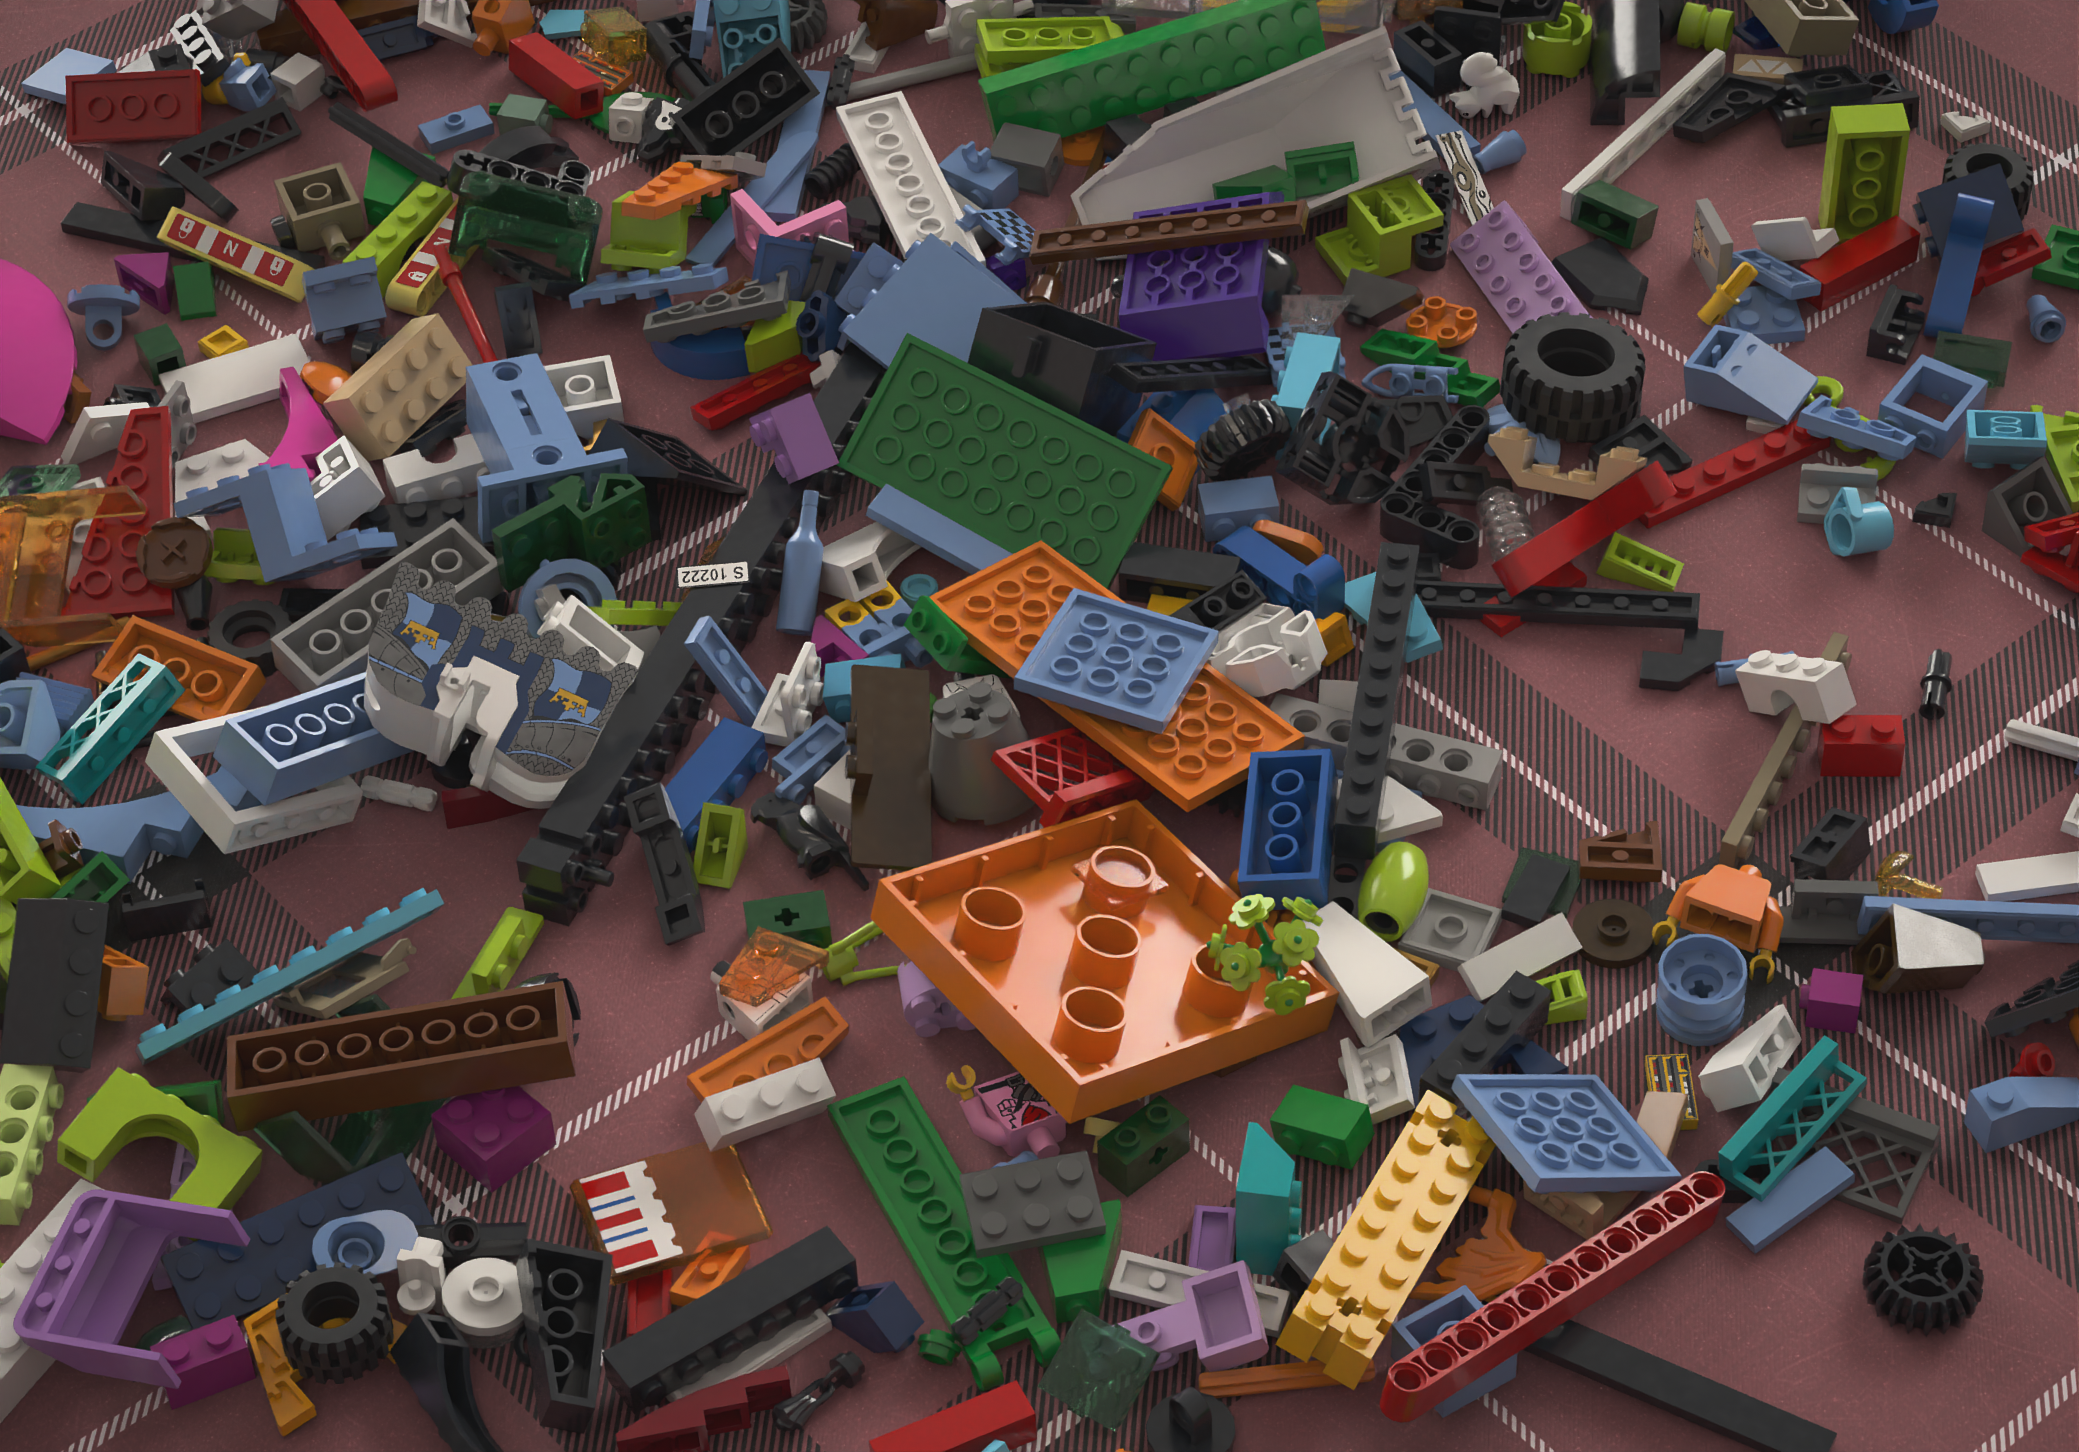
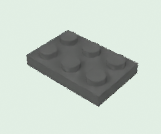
M1087 1150L959 1174V1183L977 1258L1106 1234V1223Z

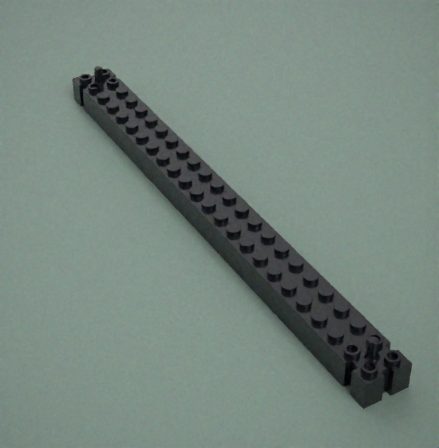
M852 342L814 399V404L838 461L887 369ZM774 461L708 563L749 560L750 582L701 586L691 589L639 669L634 682L628 687L616 705L586 765L567 780L538 825L539 834L536 839L531 837L516 859L520 882L526 883V887L522 891L525 911L542 915L545 920L569 927L577 913H581L585 909L588 901V892L592 891L595 884L610 887L613 884L614 873L606 870V867L613 856H618L622 849L624 838L632 828L624 796L659 783L665 774L671 772L675 763V757L682 747L688 745L692 730L697 722L705 718L709 703L714 695L720 693L712 680L685 647V641L699 618L710 616L741 656V652L746 644L754 640L757 627L763 617L769 616L773 607V601L781 591L786 544L799 527L804 490L819 492L818 505L816 507L817 535H819L820 527L824 520L832 516L836 501L841 494L847 492L852 474L839 468L836 464L788 484L786 477L783 478L779 474Z

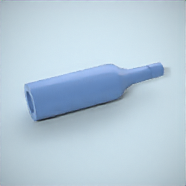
M804 490L799 527L786 544L776 631L801 636H811L813 633L824 551L823 544L816 531L818 491Z

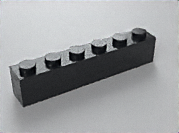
M825 1226L602 1352L606 1378L634 1414L646 1407L657 1405L665 1396L685 1385L697 1382L704 1374L721 1364L732 1362L742 1352L761 1341L764 1342L772 1339L779 1331L796 1321L807 1319L817 1309L831 1301L847 1296L852 1289L859 1286L856 1259L832 1230Z

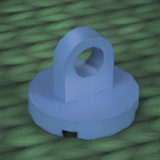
M86 285L81 287V293H77L75 289L68 293L67 307L71 312L85 316L87 341L95 349L105 351L111 350L120 342L122 336V316L138 312L140 309V296L135 290H131L130 294H126L125 288L118 285ZM103 323L110 325L114 329V334L106 340L98 339L93 334L97 325Z

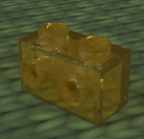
M623 7L584 11V23H581L580 26L581 38L608 65L624 67L628 65V62L646 60L647 28Z

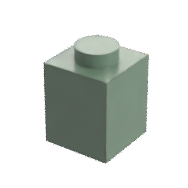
M508 94L497 113L500 135L525 126H540L549 135L553 127V117L549 114L548 103L544 99Z

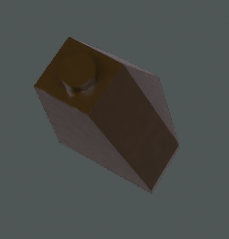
M1893 903L1851 951L1853 974L1863 975L1862 987L1884 994L1960 989L1974 975H1977L1984 966L1985 953L1982 950L1981 932Z

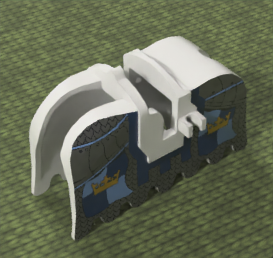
M407 562L400 563L387 602L369 640L368 665L364 685V708L373 727L385 738L400 746L427 754V760L438 766H444L452 751H455L465 728L481 734V738L471 753L469 768L473 777L470 785L486 792L490 790L507 801L526 808H550L567 780L586 765L612 712L628 686L636 678L639 670L636 666L623 662L617 664L611 671H603L599 667L601 656L594 647H581L575 654L568 655L563 651L564 638L560 632L547 630L539 638H530L527 635L528 622L523 615L514 613L508 615L501 622H495L490 616L492 605L486 598L476 597L467 605H458L454 600L456 589L452 583L442 580L436 582L430 589H422L418 584L420 578L418 569Z

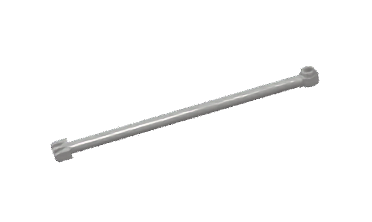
M969 53L851 83L847 101L979 68L974 53Z

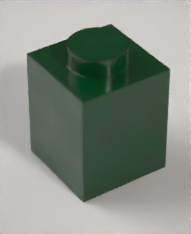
M167 323L133 335L139 362L154 386L161 385L159 374L186 367L182 347Z

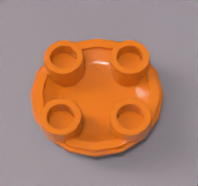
M1439 296L1427 298L1424 302L1425 306L1412 312L1406 319V332L1409 335L1437 341L1438 348H1449L1463 344L1471 339L1477 330V312L1474 308L1446 303V300Z
M311 361L304 364L299 376L314 390L312 394L314 400L323 405V402L353 374L337 365Z

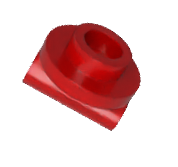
M2040 1042L2026 1045L2022 1050L2020 1061L2009 1073V1077H2053L2055 1059L2051 1050Z

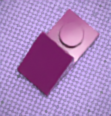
M822 614L815 618L811 643L815 644L817 657L821 658L820 678L825 676V665L827 663L869 658V655Z

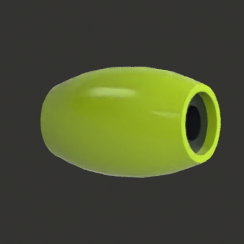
M1393 842L1387 845L1372 860L1364 874L1357 902L1359 922L1385 942L1400 938L1413 925L1425 902L1428 891L1429 872L1427 858L1420 848L1408 842Z

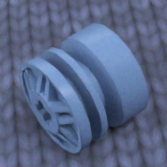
M1690 934L1671 943L1663 951L1658 963L1657 1020L1664 1031L1671 1037L1692 1046H1712L1728 1040L1739 1029L1744 1017V994L1747 985L1745 958L1732 943L1711 934Z

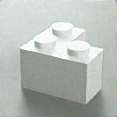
M345 435L315 457L322 473L310 482L327 541L336 536V534L346 531L351 523L363 513L373 511L385 497L371 465Z

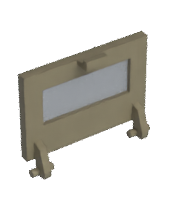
M408 938L398 940L384 957L360 952L295 987L288 986L281 990V994L273 997V1000L277 1007L326 1020L409 972L410 970L406 962L402 961V959L410 954H415L417 949L412 946Z

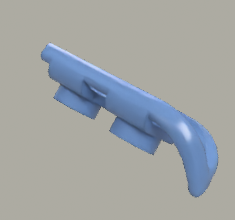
M1386 364L1374 369L1362 380L1363 387L1389 398L1399 399L1401 396L1443 395L1447 403H1457L1459 400L1458 395H1448L1447 379L1449 374H1458V368ZM1392 370V377L1389 381L1390 390L1372 383V379L1378 374ZM1414 372H1425V380L1415 379ZM1414 389L1423 390L1424 393L1414 392Z

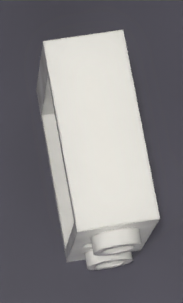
M573 595L563 605L557 601L544 616L543 620L545 622L537 634L541 636L547 630L560 632L564 638L563 651L566 654L573 655L581 647L590 646L599 651L601 656L599 667L603 671H611L617 664L623 662L630 663L639 669L644 652Z

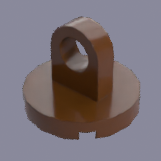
M170 517L160 520L151 526L152 530L146 536L143 534L139 540L136 551L138 567L150 583L161 588L178 589L191 585L204 575L211 564L213 547L208 533L203 527L196 524L194 520L187 517Z

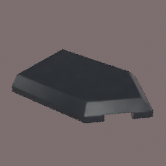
M1602 237L1555 257L1551 262L1573 293L1589 308L1605 311L1606 307L1626 309V314L1641 315L1649 278L1608 240Z

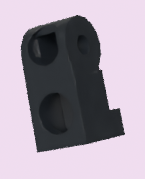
M1334 855L1331 857L1327 904L1334 901L1358 921V894L1366 872V859L1337 857ZM1341 868H1350L1357 873V876L1335 874V872Z

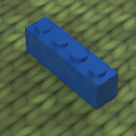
M724 717L665 787L681 826L689 853L696 850L703 802L730 806L736 798H740L743 795L747 784L754 775L760 773L765 768L768 761V752L766 751L763 732Z

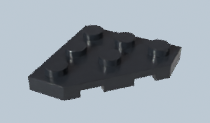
M2079 960L2067 966L2068 970L2059 975V981L2055 982L2053 977H2048L2023 991L2024 995L2014 1001V1007L2010 1008L2009 1003H2002L1990 1010L1984 1022L1990 1037L1992 1038L2003 1033L2006 1038L2017 1036L2028 1030L2029 1024L2043 1020L2045 1024L2057 1022L2068 1015L2067 1011L2079 1007Z

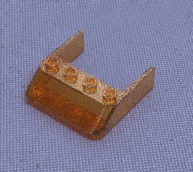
M128 485L0 497V629L6 630L20 644L36 648L114 642L123 628L109 612L61 616L76 524L84 519L146 513V506Z

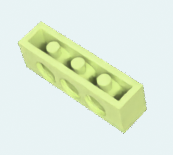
M3 1065L0 1074V1225L19 1226L24 1209H29L33 1197L32 1183L35 1175H39L42 1171L43 1148L45 1142H50L52 1139L55 1110L62 1107L64 1100V1088L62 1084L58 1083L53 1066Z

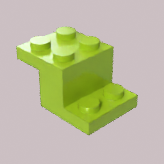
M1411 174L1349 193L1347 200V227L1315 237V248L1344 286L1351 268L1386 277L1411 268L1412 235L1443 226L1444 214Z
M628 191L612 201L610 244L601 249L600 263L611 264V269L617 271H631L633 266L646 268L649 270V274H658L660 269L676 266L685 260L688 217L696 212L697 204L681 205L680 211L657 220L622 216V201L635 192Z

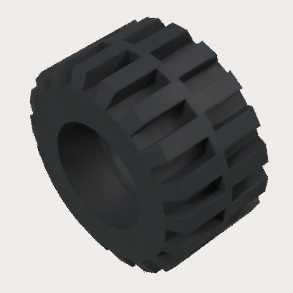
M1979 143V145L1969 144L1965 145V149L1958 148L1954 151L1953 155H1949L1946 159L1942 184L2000 163L2022 221L2029 209L2034 172L2032 171L2033 166L2031 162H2027V158L2023 154H2017L2016 150L2011 147L2005 148L2001 144L1996 143L1994 145L1988 143Z
M335 1262L334 1267L326 1268V1264L316 1266L317 1270L312 1273L308 1270L300 1273V1280L298 1282L291 1280L285 1287L287 1294H280L277 1301L279 1309L276 1310V1321L285 1357L288 1358L289 1365L293 1370L299 1369L300 1376L306 1379L315 1376L316 1383L326 1384L327 1380L331 1379L334 1380L335 1384L345 1383V1378L353 1377L354 1381L362 1378V1372L366 1369L372 1372L379 1366L377 1359H385L389 1353L388 1345L393 1344V1323L385 1289L382 1283L377 1282V1278L373 1273L369 1271L364 1274L363 1268L355 1264L350 1268H346L345 1263ZM351 1318L348 1323L337 1328H318L331 1319Z

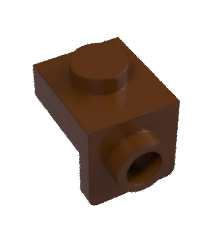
M54 819L48 823L51 837L38 843L59 880L84 867L79 851L83 848L79 835L73 828L67 829L58 820Z

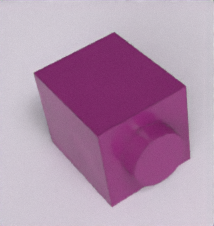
M1813 968L1811 985L1802 984L1799 1009L1807 1010L1805 1027L1856 1034L1863 975Z

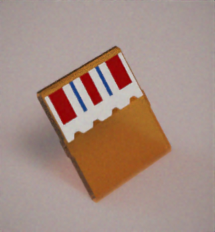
M706 1141L664 1154L659 1153L638 1159L637 1162L576 1179L569 1186L594 1251L613 1255L610 1276L611 1285L621 1284L673 1267H682L693 1262L702 1261L706 1257L769 1239L773 1234L772 1227L735 1144L710 1152Z

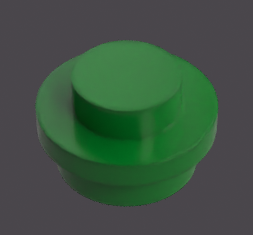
M931 1329L929 1334H920L917 1341L918 1345H920L918 1355L921 1358L943 1366L952 1365L954 1357L960 1356L961 1347L954 1343L955 1339L950 1333L938 1329Z

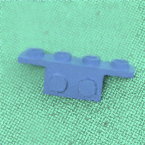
M825 714L772 759V769L786 779L776 787L775 795L800 805L807 794L814 789V784L850 750V746L845 745V728Z

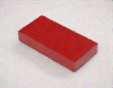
M672 1264L643 1265L628 1270L627 1338L673 1313V1304H671L669 1293L673 1286Z

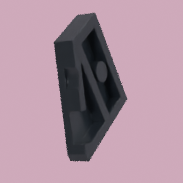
M1645 414L1629 423L1626 427L1619 429L1617 433L1591 446L1588 457L1598 466L1600 455L1610 452L1611 448L1622 446L1638 449V456L1647 458L1646 466L1639 471L1658 460L1666 474L1680 473L1690 468L1693 461Z

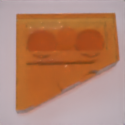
M758 926L719 982L720 994L758 1007L772 999L777 992L787 990L799 983V975L815 965L820 970L826 967L830 962L829 952Z

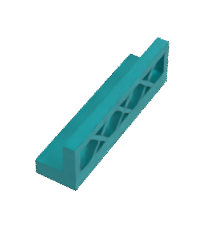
M138 653L35 768L41 775L59 783L74 801L83 805L184 693V687L166 665ZM144 668L148 670L140 680L133 682L134 678ZM121 699L115 708L107 710L114 701ZM95 728L89 737L81 739L87 730ZM69 756V759L59 770L54 769L62 758Z
M1824 1035L1718 1152L1720 1176L1762 1202L1866 1087L1867 1078L1839 1061L1838 1043ZM1834 1073L1851 1083L1844 1092L1825 1094L1824 1084ZM1822 1105L1823 1115L1818 1121L1799 1123L1797 1113L1803 1107ZM1795 1134L1797 1144L1791 1150L1772 1152L1771 1142L1777 1136ZM1769 1164L1770 1174L1760 1185L1743 1175L1752 1165Z

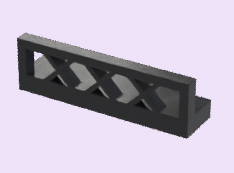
M281 97L162 150L157 161L159 163L168 152L174 154L182 162L189 159L200 161L197 174L204 179L301 135V131L284 98ZM283 117L290 130L282 135L267 131L268 124ZM249 132L260 135L257 145L251 149L237 144L238 137ZM264 137H267V138H270V139H271V140H268V141L262 143ZM220 145L230 148L227 159L222 162L207 157L209 150ZM234 150L242 152L233 156ZM204 163L211 165L210 167L202 170Z

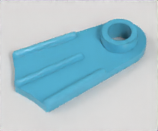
M549 10L539 24L545 38L551 40L577 37L588 33L607 34L617 25L618 19L616 13L611 10Z

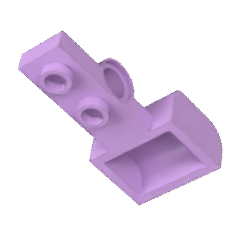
M1242 1260L1183 1280L1182 1285L1186 1301L1083 1335L1091 1375L1099 1381L1138 1367L1147 1371L1167 1369L1178 1362L1179 1353L1197 1348L1201 1362L1210 1372L1227 1370L1264 1356L1268 1352L1269 1346L1250 1268L1246 1262Z

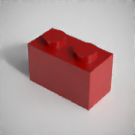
M1841 715L1830 724L1820 722L1817 743L1820 776L1900 777L1905 749L1902 715Z

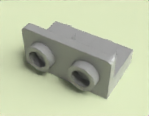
M1823 463L1803 464L1799 484L1797 522L1824 524V518L1841 487H1856L1861 504L1875 502L1878 470L1861 466H1832Z

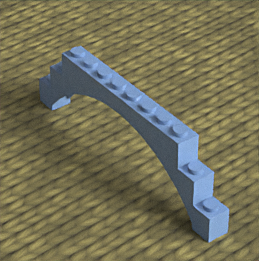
M222 765L218 772L206 777L235 811L262 804ZM170 791L126 803L97 807L60 809L16 805L37 843L51 837L48 823L56 819L67 829L73 828L79 835L83 848L79 851L84 866L103 851L130 879L128 884H131L151 850L158 851L164 855L171 854L188 858L204 832Z

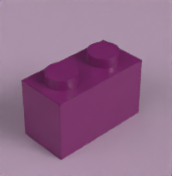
M235 1315L150 1346L151 1351L162 1353L182 1381L178 1389L162 1386L172 1410L256 1378L249 1349Z

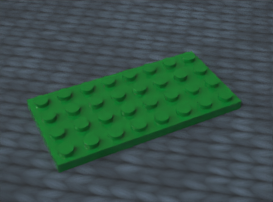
M909 333L904 337L837 464L839 468L880 489L885 484L890 485L1012 554L1042 540L1108 590L1120 570L1125 554L1135 542L1173 470L1171 465Z

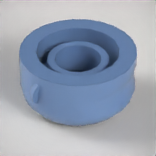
M544 559L540 563V569L536 570L527 579L521 590L518 601V614L523 615L527 619V635L535 639L540 637L537 632L544 623L539 617L534 604V600L539 599L536 590L556 584L559 591H573L580 596L584 605L602 607V599L617 600L614 587L608 577L594 565L578 559H560L553 562Z

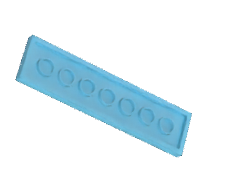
M421 888L402 898V901L398 903L399 909L390 913L388 908L385 907L367 916L365 921L362 922L363 928L353 932L352 928L348 926L329 936L328 940L325 941L326 947L316 951L312 945L291 956L292 959L289 960L290 966L279 971L277 966L273 965L254 975L252 979L253 985L241 990L239 984L224 990L216 995L217 998L214 999L215 1005L204 1010L202 1005L198 1004L182 1012L177 1018L179 1023L167 1030L163 1023L149 1029L140 1035L141 1043L137 1045L135 1050L142 1065H145L281 994V990L288 986L295 987L433 915L444 905L438 890L436 889L427 894L425 889Z

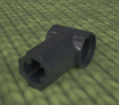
M819 233L810 258V264L812 265L800 297L801 301L806 302L816 290H821L834 299L841 274L844 275L854 244Z

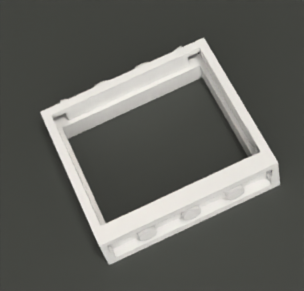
M256 709L197 721L154 733L145 760L146 764L224 854L352 822L363 795L362 789L347 775L315 787L318 790L316 792L280 800L266 806L260 805L235 811L189 757L214 752L225 720Z

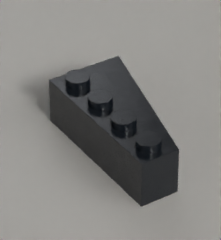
M527 1238L516 1263L539 1423L543 1427L584 1434L596 1407L613 1255Z

